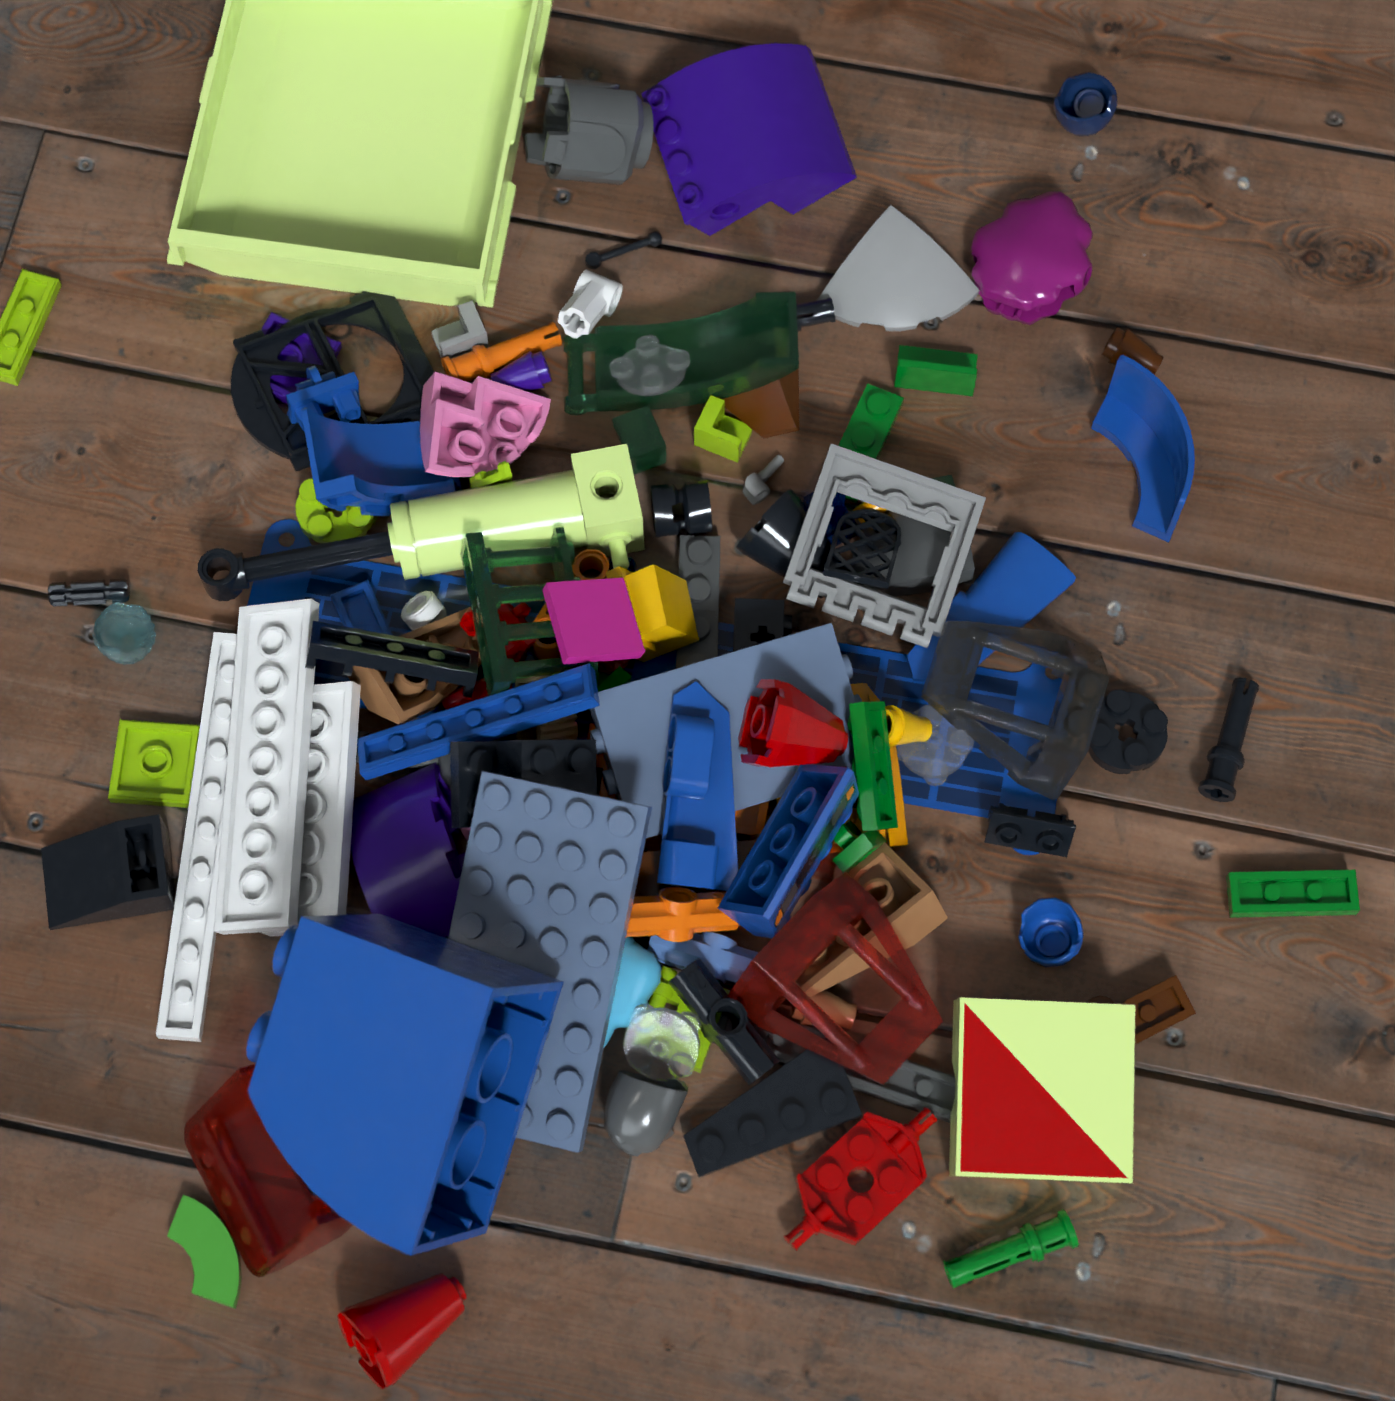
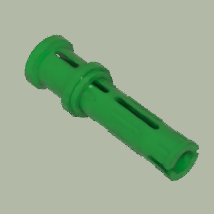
M1065 1209L1057 1211L1056 1217L1036 1225H1031L1029 1222L1023 1224L1022 1228H1019L1020 1233L980 1247L959 1257L942 1261L952 1289L1028 1259L1032 1262H1040L1044 1260L1045 1254L1069 1246L1071 1249L1079 1247L1076 1232Z

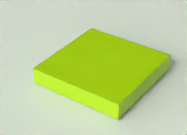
M120 719L108 794L109 801L111 803L188 808L200 725Z

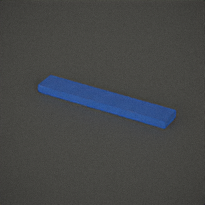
M588 663L357 739L360 775L365 780H370L450 754V742L491 741L600 706L595 670Z

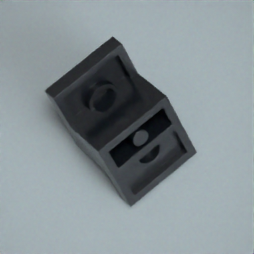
M596 740L450 742L451 828H471L482 771L597 795Z

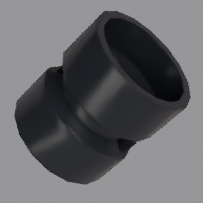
M707 480L685 482L681 489H677L673 483L650 486L655 537L678 535L680 530L684 528L689 534L712 532L711 503ZM682 503L683 514H673L672 505Z

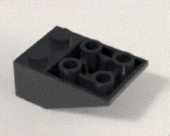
M160 814L116 821L41 848L50 930L174 910L176 894L169 833Z

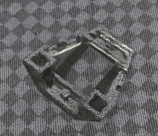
M947 621L943 625L921 698L957 730L962 728L981 745L979 747L980 751L989 759L994 757L1009 770L1007 775L1017 784L1049 799L1056 800L1088 753L1109 683V674L1101 652L1062 634L1045 630L972 621ZM984 647L1053 669L1051 674L1062 679L1049 725L968 700ZM976 720L1040 740V742L1029 747L1025 758Z

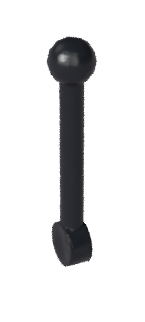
M654 231L649 233L645 239L602 254L590 252L585 258L586 266L589 269H597L600 267L601 262L648 245L653 247L659 246L662 242V235Z

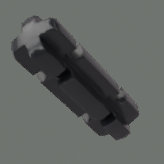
M110 579L109 583H105V580L72 581L71 585H66V582H52L48 586V599L54 607L68 606L69 602H73V605L106 604L107 600H112V603H126L130 598V587L126 579Z

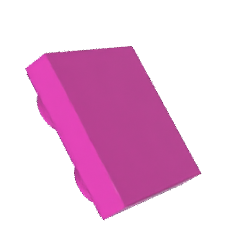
M624 577L546 583L542 591L563 664L641 658L645 649Z

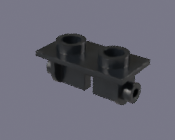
M999 803L998 806L990 805L988 813L989 825L984 843L1067 857L1076 825L1074 820L1066 819V814L1056 815L1036 811L1035 816L1031 817L1027 816L1028 809L1006 806L1004 803Z

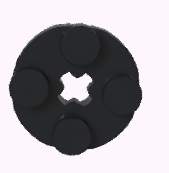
M1121 689L1113 690L1106 697L1099 699L1087 715L1083 727V735L1089 748L1088 752L1100 767L1112 773L1130 774L1131 771L1150 768L1160 758L1166 746L1168 719L1166 714L1147 697ZM1125 724L1131 726L1133 733L1136 734V738L1128 737L1125 742L1121 741L1118 738L1119 731L1115 727L1118 725L1124 726Z

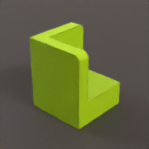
M710 395L694 427V445L738 463L753 429L744 422L725 415V400Z

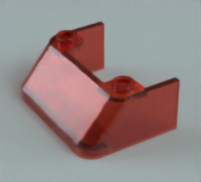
M252 1064L239 1068L188 1120L184 1128V1140L187 1150L246 1267L253 1275L264 1277L287 1267L338 1239L353 1224L336 1213L320 1197L313 1200L305 1182L288 1164L266 1131L248 1093L256 1065Z

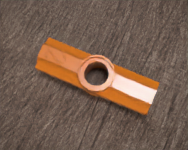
M672 886L661 889L657 896L634 897L626 937L657 935L666 941L684 942L692 939L694 933L737 930L739 924L718 909L727 891L695 893L688 888Z

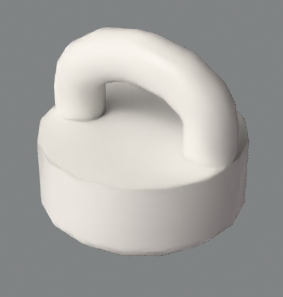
M424 591L415 595L405 604L401 612V618L412 630L447 616L445 607L432 591Z

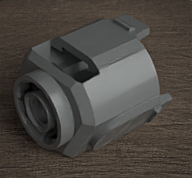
M561 75L537 78L536 86L549 87L550 90L545 106L543 132L526 133L524 137L527 163L545 166L546 173L551 179L613 185L623 184L632 176L633 168L642 169L645 167L650 156L653 141V113L650 104L642 102L635 91L620 90V85L613 83L562 79Z

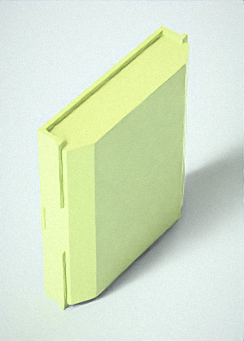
M226 0L213 56L209 58L199 97L201 106L168 238L170 247L167 256L168 264L183 266L185 261L226 276L358 294L362 293V291L395 296L396 299L447 306L461 305L473 300L478 306L493 308L516 194V185L511 181L527 102L534 100L536 82L539 76L553 0Z

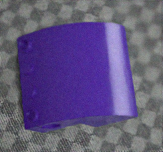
M770 43L728 50L691 64L641 93L643 101L648 102L652 109L653 131L684 223L695 227L709 236L769 201L793 215L857 178L811 49L805 45Z

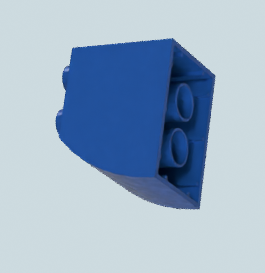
M382 914L301 916L299 924L289 927L277 944L273 957V971L282 980L272 1011L264 1012L257 1019L250 1032L246 1048L248 1060L256 1063L248 1093L266 1131L288 1164L308 1187L336 1213L369 1236L405 1254L412 1256L486 1234L564 982Z

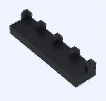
M313 621L305 668L314 669L317 659L343 663V675L351 676L353 666L386 671L385 683L393 684L395 673L427 679L426 690L435 691L437 681L463 685V697L472 698L478 674L479 651Z

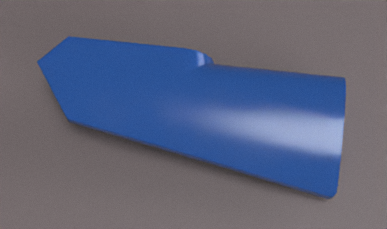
M1014 532L966 592L960 591L953 598L942 634L939 637L932 635L928 648L915 645L908 653L907 661L913 681L958 684L1016 632L1073 585L1076 580L1075 575L1057 557L1030 536L1021 532Z
M695 681L672 695L663 774V792L667 795L657 883L727 891L738 873L730 713Z

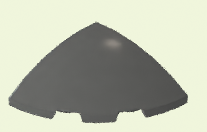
M952 475L932 478L955 486ZM887 510L885 514L896 520L901 528V546L898 549L889 587L886 589L862 583L857 584L895 597L930 593L944 547H947L952 532ZM884 522L877 524L883 531L891 529ZM872 527L864 529V534L867 537L877 534ZM896 534L890 535L889 537L896 542ZM883 539L873 541L879 549L888 546ZM866 544L857 547V550L862 555L872 551ZM971 546L958 583L971 582L973 579L975 566ZM893 551L884 554L891 560ZM878 556L868 559L874 567L884 563ZM861 562L852 565L857 573L867 570ZM888 569L880 571L885 578L887 577Z

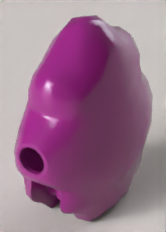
M1048 191L1032 198L1016 199L1007 204L1001 218L980 227L976 231L971 245V254L975 261L972 277L975 280L974 284L980 290L978 294L983 298L987 311L1001 315L1007 320L1031 325L1038 320L1056 315L1061 308L1062 302L1077 296L1087 286L1093 266L1085 251L1090 246L1093 232L1089 223L1079 215L1073 200L1064 193Z

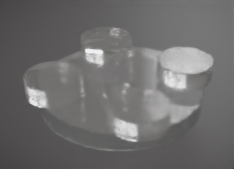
M645 335L637 339L635 343L636 348L630 350L622 357L612 360L610 363L611 375L617 378L619 385L624 390L635 395L653 396L668 392L681 383L685 377L686 368L690 365V356L686 350L660 345L657 337Z
M925 705L913 712V714L926 717L931 721V737L925 742H913L896 746L898 760H901L910 771L922 776L926 783L932 786H940L947 780L948 775L954 773L962 766L967 755L973 749L974 738L967 731L961 719L954 713L933 705Z
M649 1004L637 1005L631 1014V1022L624 1035L623 1045L627 1063L643 1076L653 1080L671 1081L690 1076L695 1068L700 1050L698 1036L701 1026L700 1019L696 1014L689 1011L679 1013L668 1008H654Z

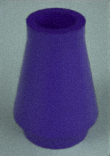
M529 351L499 371L491 373L492 381L524 391L544 388L545 383L552 381L542 351L534 354Z

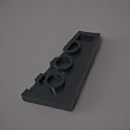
M831 1033L683 1135L699 1178L862 1116Z

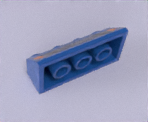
M812 764L800 765L718 906L720 911L752 935L777 939L779 934L788 926L791 913L800 897L808 891L811 885V878L821 860L831 851L832 841L838 830L851 816L852 806L859 795L856 778L851 769L848 767Z

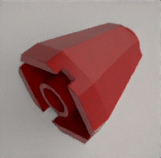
M776 679L760 680L756 688L763 689L759 697L751 695L747 701L739 732V746L747 748L748 754H741L742 763L757 767L831 763L835 761L837 756H841L845 752L848 744V733L844 729L843 720L790 683Z

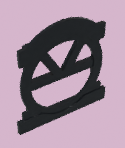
M362 291V293L350 297L351 304L347 306L312 311L294 318L268 335H264L262 330L233 340L237 356L231 374V396L236 414L243 427L259 444L269 451L289 459L296 472L311 467L305 432L298 422L291 424L289 417L278 407L272 395L270 378L272 375L307 378L306 368L316 366L320 375L332 371L336 378L345 375L321 327L351 325L373 331L393 346L402 362L404 371L402 389L390 409L378 419L368 422L361 408L360 418L350 421L351 423L394 424L402 423L407 419L411 422L420 421L423 385L433 375L434 371L395 296ZM305 333L322 365L281 361L277 358L290 342Z

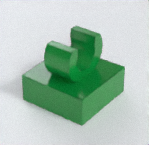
M849 821L847 824L843 823L834 837V841L844 850L833 861L843 873L847 872L877 850L886 840L878 830L861 833L852 821Z

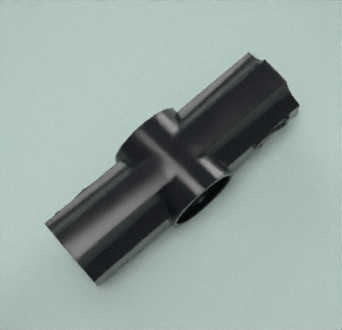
M700 958L692 962L668 982L701 1024V1031L704 1037L709 1042L717 1044L748 1085L752 1084L780 1061L748 1021L744 1006L739 1001L730 998ZM717 1012L725 1013L731 1018L733 1023L732 1031H725L718 1027L715 1022Z

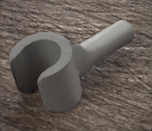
M776 455L758 474L752 473L746 478L745 487L742 492L752 505L760 503L770 493V488L765 482L784 462L782 456Z

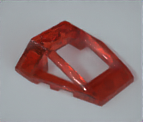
M847 872L833 880L806 902L753 958L728 994L730 998L739 1001L744 1006L747 1017L759 1028L789 1040L808 1051L819 1054L882 1085L896 1073L943 1022L878 901ZM862 918L865 919L896 967L854 928ZM838 936L902 998L860 1044L849 1036L795 983ZM787 999L834 1045L775 1010Z

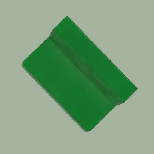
M899 345L894 387L973 396L978 370L976 368L978 354Z

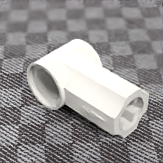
M585 269L577 281L573 296L559 313L558 323L564 328L565 334L578 339L581 335H588L603 315L610 317L620 301L623 284Z

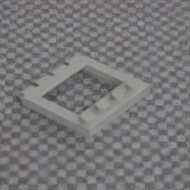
M831 443L783 583L790 585L786 599L814 608L818 595L825 597L822 612L853 622L857 609L865 611L860 625L892 636L896 624H902L904 626L900 639L928 648L932 635L939 637L942 634L986 497ZM836 492L952 532L947 547H944L932 583L934 588L927 608L852 581L823 576V571L811 567L817 546L821 547L834 509L831 505Z

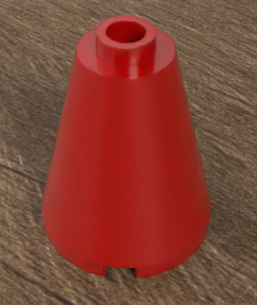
M440 1273L348 1306L337 1315V1319L349 1348L355 1346L362 1357L358 1361L362 1369L380 1389H385L394 1385L464 1312L463 1301L467 1299V1295L460 1282L454 1276L448 1279L444 1274Z

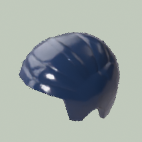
M1090 72L1067 78L1054 100V112L1057 121L1067 132L1077 136L1094 135L1104 129L1111 121L1117 108V94L1111 82L1104 76Z

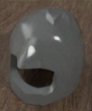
M619 1071L609 1089L604 1115V1126L613 1143L625 1153L636 1157L641 1153H650L658 1149L664 1140L669 1139L674 1134L672 1128L688 1093L689 1087L682 1080L670 1077L658 1079L631 1071Z

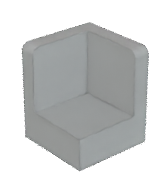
M473 300L458 305L459 321L432 331V338L441 358L445 356L454 358L468 353L477 344L484 345L485 348L489 347L486 330Z

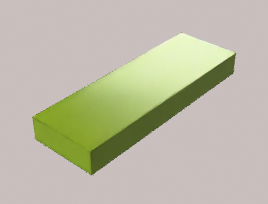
M22 269L0 318V381L16 386L19 385L62 286L59 279Z

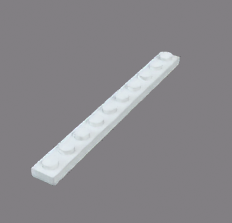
M213 632L156 1036L159 1039L202 1042L217 933L214 932L237 643V634Z

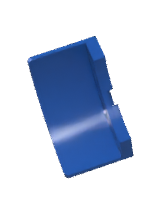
M1120 355L1107 395L1093 421L1091 429L1114 443L1127 460L1131 461L1138 476L1136 481L1139 501L1132 527L1169 543L1189 494L1194 475L1195 455L1191 430L1179 403L1162 381L1135 360L1125 355Z
M308 407L301 409L316 500L323 505L338 511L346 510V506L360 507L361 515L389 516L391 514V503L408 502V500L462 490L460 477L440 476L425 472L420 444V421L394 424L349 423L321 416Z

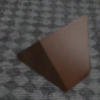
M796 356L759 364L707 392L709 395L725 400V408L764 439L799 431V359Z

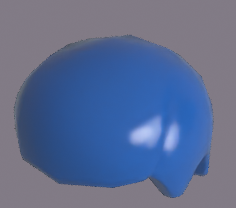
M1056 897L1042 898L1024 909L1021 914L1018 938L1021 948L1032 962L1046 968L1063 966L1079 953L1083 943V926L1079 916L1069 903Z

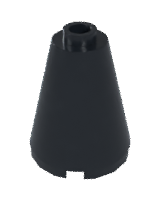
M791 489L787 490L762 515L761 520L746 533L736 546L743 555L782 577H785L808 510L798 494ZM824 535L821 547L817 546L814 560L811 564L812 568L823 572L831 547V542L826 535ZM833 557L830 566L839 564V562Z

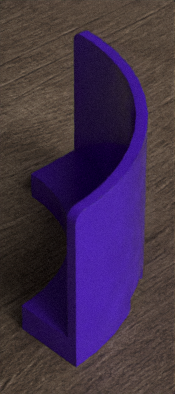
M436 762L353 800L350 849L364 896L372 914H382L448 939L465 853L459 855L453 836L460 834V829L451 828V788L441 778Z

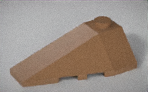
M469 608L398 636L479 651L478 667L488 659L485 648L492 640L485 631L473 637L469 636L462 629L459 622ZM353 666L352 675L348 676L350 681L361 685L360 698L369 711L398 725L434 710L459 686L457 684L437 681L435 691L426 690L427 679L395 673L393 684L385 683L386 671Z
M886 843L882 844L877 850L851 869L844 879L846 882L844 889L835 901L829 899L822 908L824 915L812 931L805 932L776 970L778 977L801 1002L917 944L948 919L934 891Z

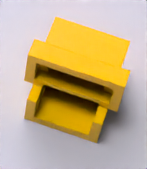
M655 564L636 572H631L621 566L606 572L607 578L624 577L645 649L641 658L636 660L646 662L699 641L687 581Z

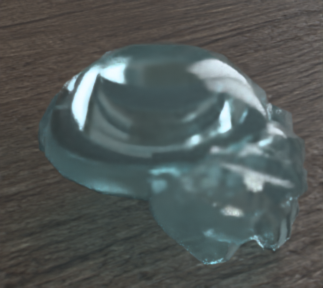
M114 602L105 608L95 621L92 636L95 646L104 656L115 663L131 665L142 661L150 653L152 646L155 644L156 632L153 631L155 625L151 621V615L147 614V611L142 606Z

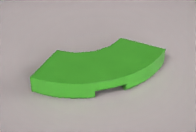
M183 1194L167 1237L181 1245L191 1258L195 1275L192 1294L236 1309L241 1289V1263L234 1241L223 1222L209 1208Z

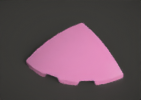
M434 372L423 385L421 401L420 444L425 472L449 477H473L480 471L487 472L498 469L497 466L501 462L506 461V463L509 462L511 464L539 436L549 413L551 399L480 376L473 383Z

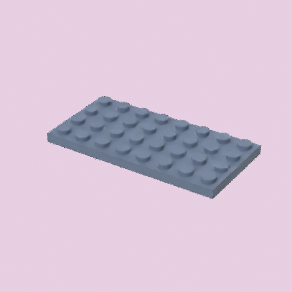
M482 771L448 939L564 982L516 1138L579 1153L583 1151L652 807Z

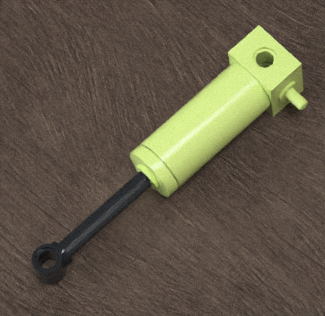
M627 444L571 454L572 470L408 500V502L391 503L392 522L387 523V532L244 558L242 552L233 554L229 550L215 548L201 556L197 571L207 594L212 599L230 601L241 594L242 590L249 589V582L393 555L395 563H401L405 580L418 578L421 575L424 577L586 546L587 549L599 550L606 557L611 556L613 568L621 566L627 569L629 567L627 553L645 550L643 516ZM221 570L230 571L229 575L224 579H212Z

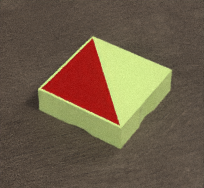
M962 997L954 1000L952 1064L956 1089L950 1119L949 1176L1133 1183L1135 1005Z

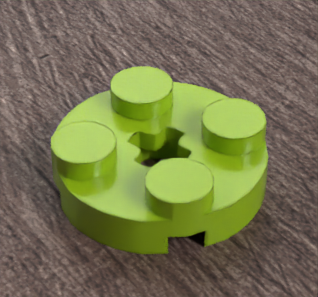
M313 477L305 480L300 485L299 496L296 501V516L301 530L310 540L312 538L314 541L323 544L366 536V532L372 527L373 522L375 525L378 516L361 515L360 507L348 506L339 517H334L333 512H326V509L329 507L316 500Z

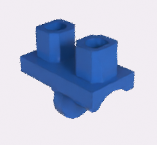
M316 366L306 368L308 380L295 384L297 391L286 395L289 420L291 424L298 422L303 431L304 425L301 409L308 407L321 416H324L323 414L336 410L340 421L350 422L361 416L359 381L355 372L336 378L333 371L320 375Z

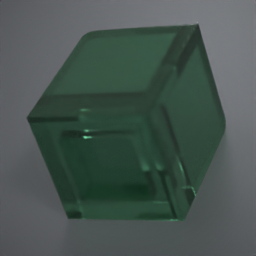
M649 405L612 419V425L621 445L627 444L633 474L667 463L666 444Z

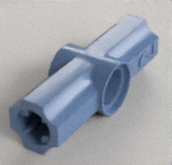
M702 932L701 935L694 933L692 939L684 942L666 941L657 935H653L648 946V950L655 954L658 961L667 966L683 970L700 958L721 986H724L726 983L768 997L780 959L739 947L734 940L714 932Z

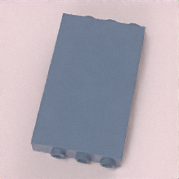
M832 623L598 692L600 706L590 709L595 729L590 730L591 740H596V754L603 753L608 770L602 771L604 785L609 796L615 794L618 800L652 807L646 838L663 833L667 795L663 792V774L672 695L695 681L730 713L735 811L782 797L800 766L757 767L742 763L741 754H748L747 748L740 747L738 740L745 706L751 695L755 697L761 695L763 689L756 688L761 679H776L790 683L843 720L844 729L848 733V744L845 752L841 756H837L834 762L812 765L848 767L853 771L852 764L855 756L853 737L848 728L849 704L859 703L862 700L858 694L853 695L849 679L853 678L852 665L846 654L841 655Z

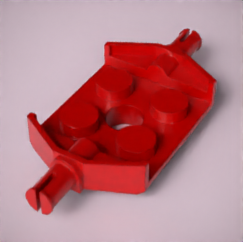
M924 1107L908 1124L904 1123L902 1125L866 1112L855 1126L802 1174L799 1173L796 1176L795 1181L804 1216L802 1221L784 1236L788 1244L793 1241L791 1247L797 1251L814 1233L816 1235L822 1233L843 1242L857 1245L926 1181L927 1173L918 1142L920 1140L919 1137L938 1121L935 1115L932 1113L929 1116L931 1111ZM855 1170L866 1171L872 1177L873 1185L866 1192H856L850 1188L848 1176Z

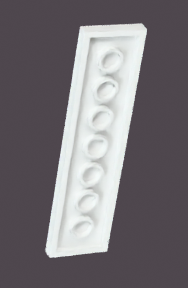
M313 599L239 607L214 932L222 935L286 931L289 927L297 925L315 667L314 669L305 668L312 624L313 621H318L320 605Z

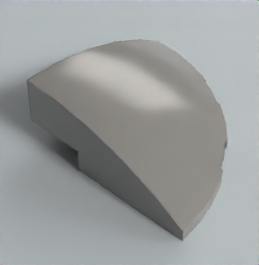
M890 205L851 251L818 300L831 297L835 319L855 327H859L862 323L882 325L886 331H905L916 329L920 322L936 317L945 320L967 306L979 295L978 292L980 290L958 264L928 234Z

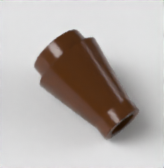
M1118 327L1113 331L1101 354L1109 359L1108 363L1116 365L1120 355H1125L1147 368L1154 375L1164 356L1156 353L1130 329L1127 328L1124 331Z

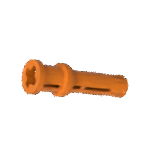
M550 322L545 326L487 348L484 345L477 344L472 347V351L454 358L442 357L443 370L445 375L467 382L476 379L478 376L488 379L491 378V373H494L495 369L512 363L529 351L534 354L562 346L561 335L544 339L545 336L558 331L556 324Z

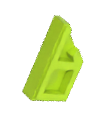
M501 462L497 466L498 469L487 472L480 471L473 477H470V489L512 481L509 462Z

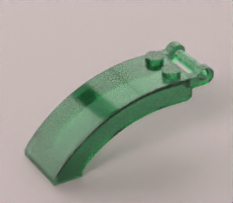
M758 292L755 294V297L734 307L687 320L646 325L598 326L594 329L595 333L581 335L578 339L566 335L563 339V350L568 356V396L564 399V411L570 415H582L587 412L643 411L684 407L707 403L710 395L720 399L739 395L787 376L799 368L796 292ZM586 351H595L596 394H584L583 353Z

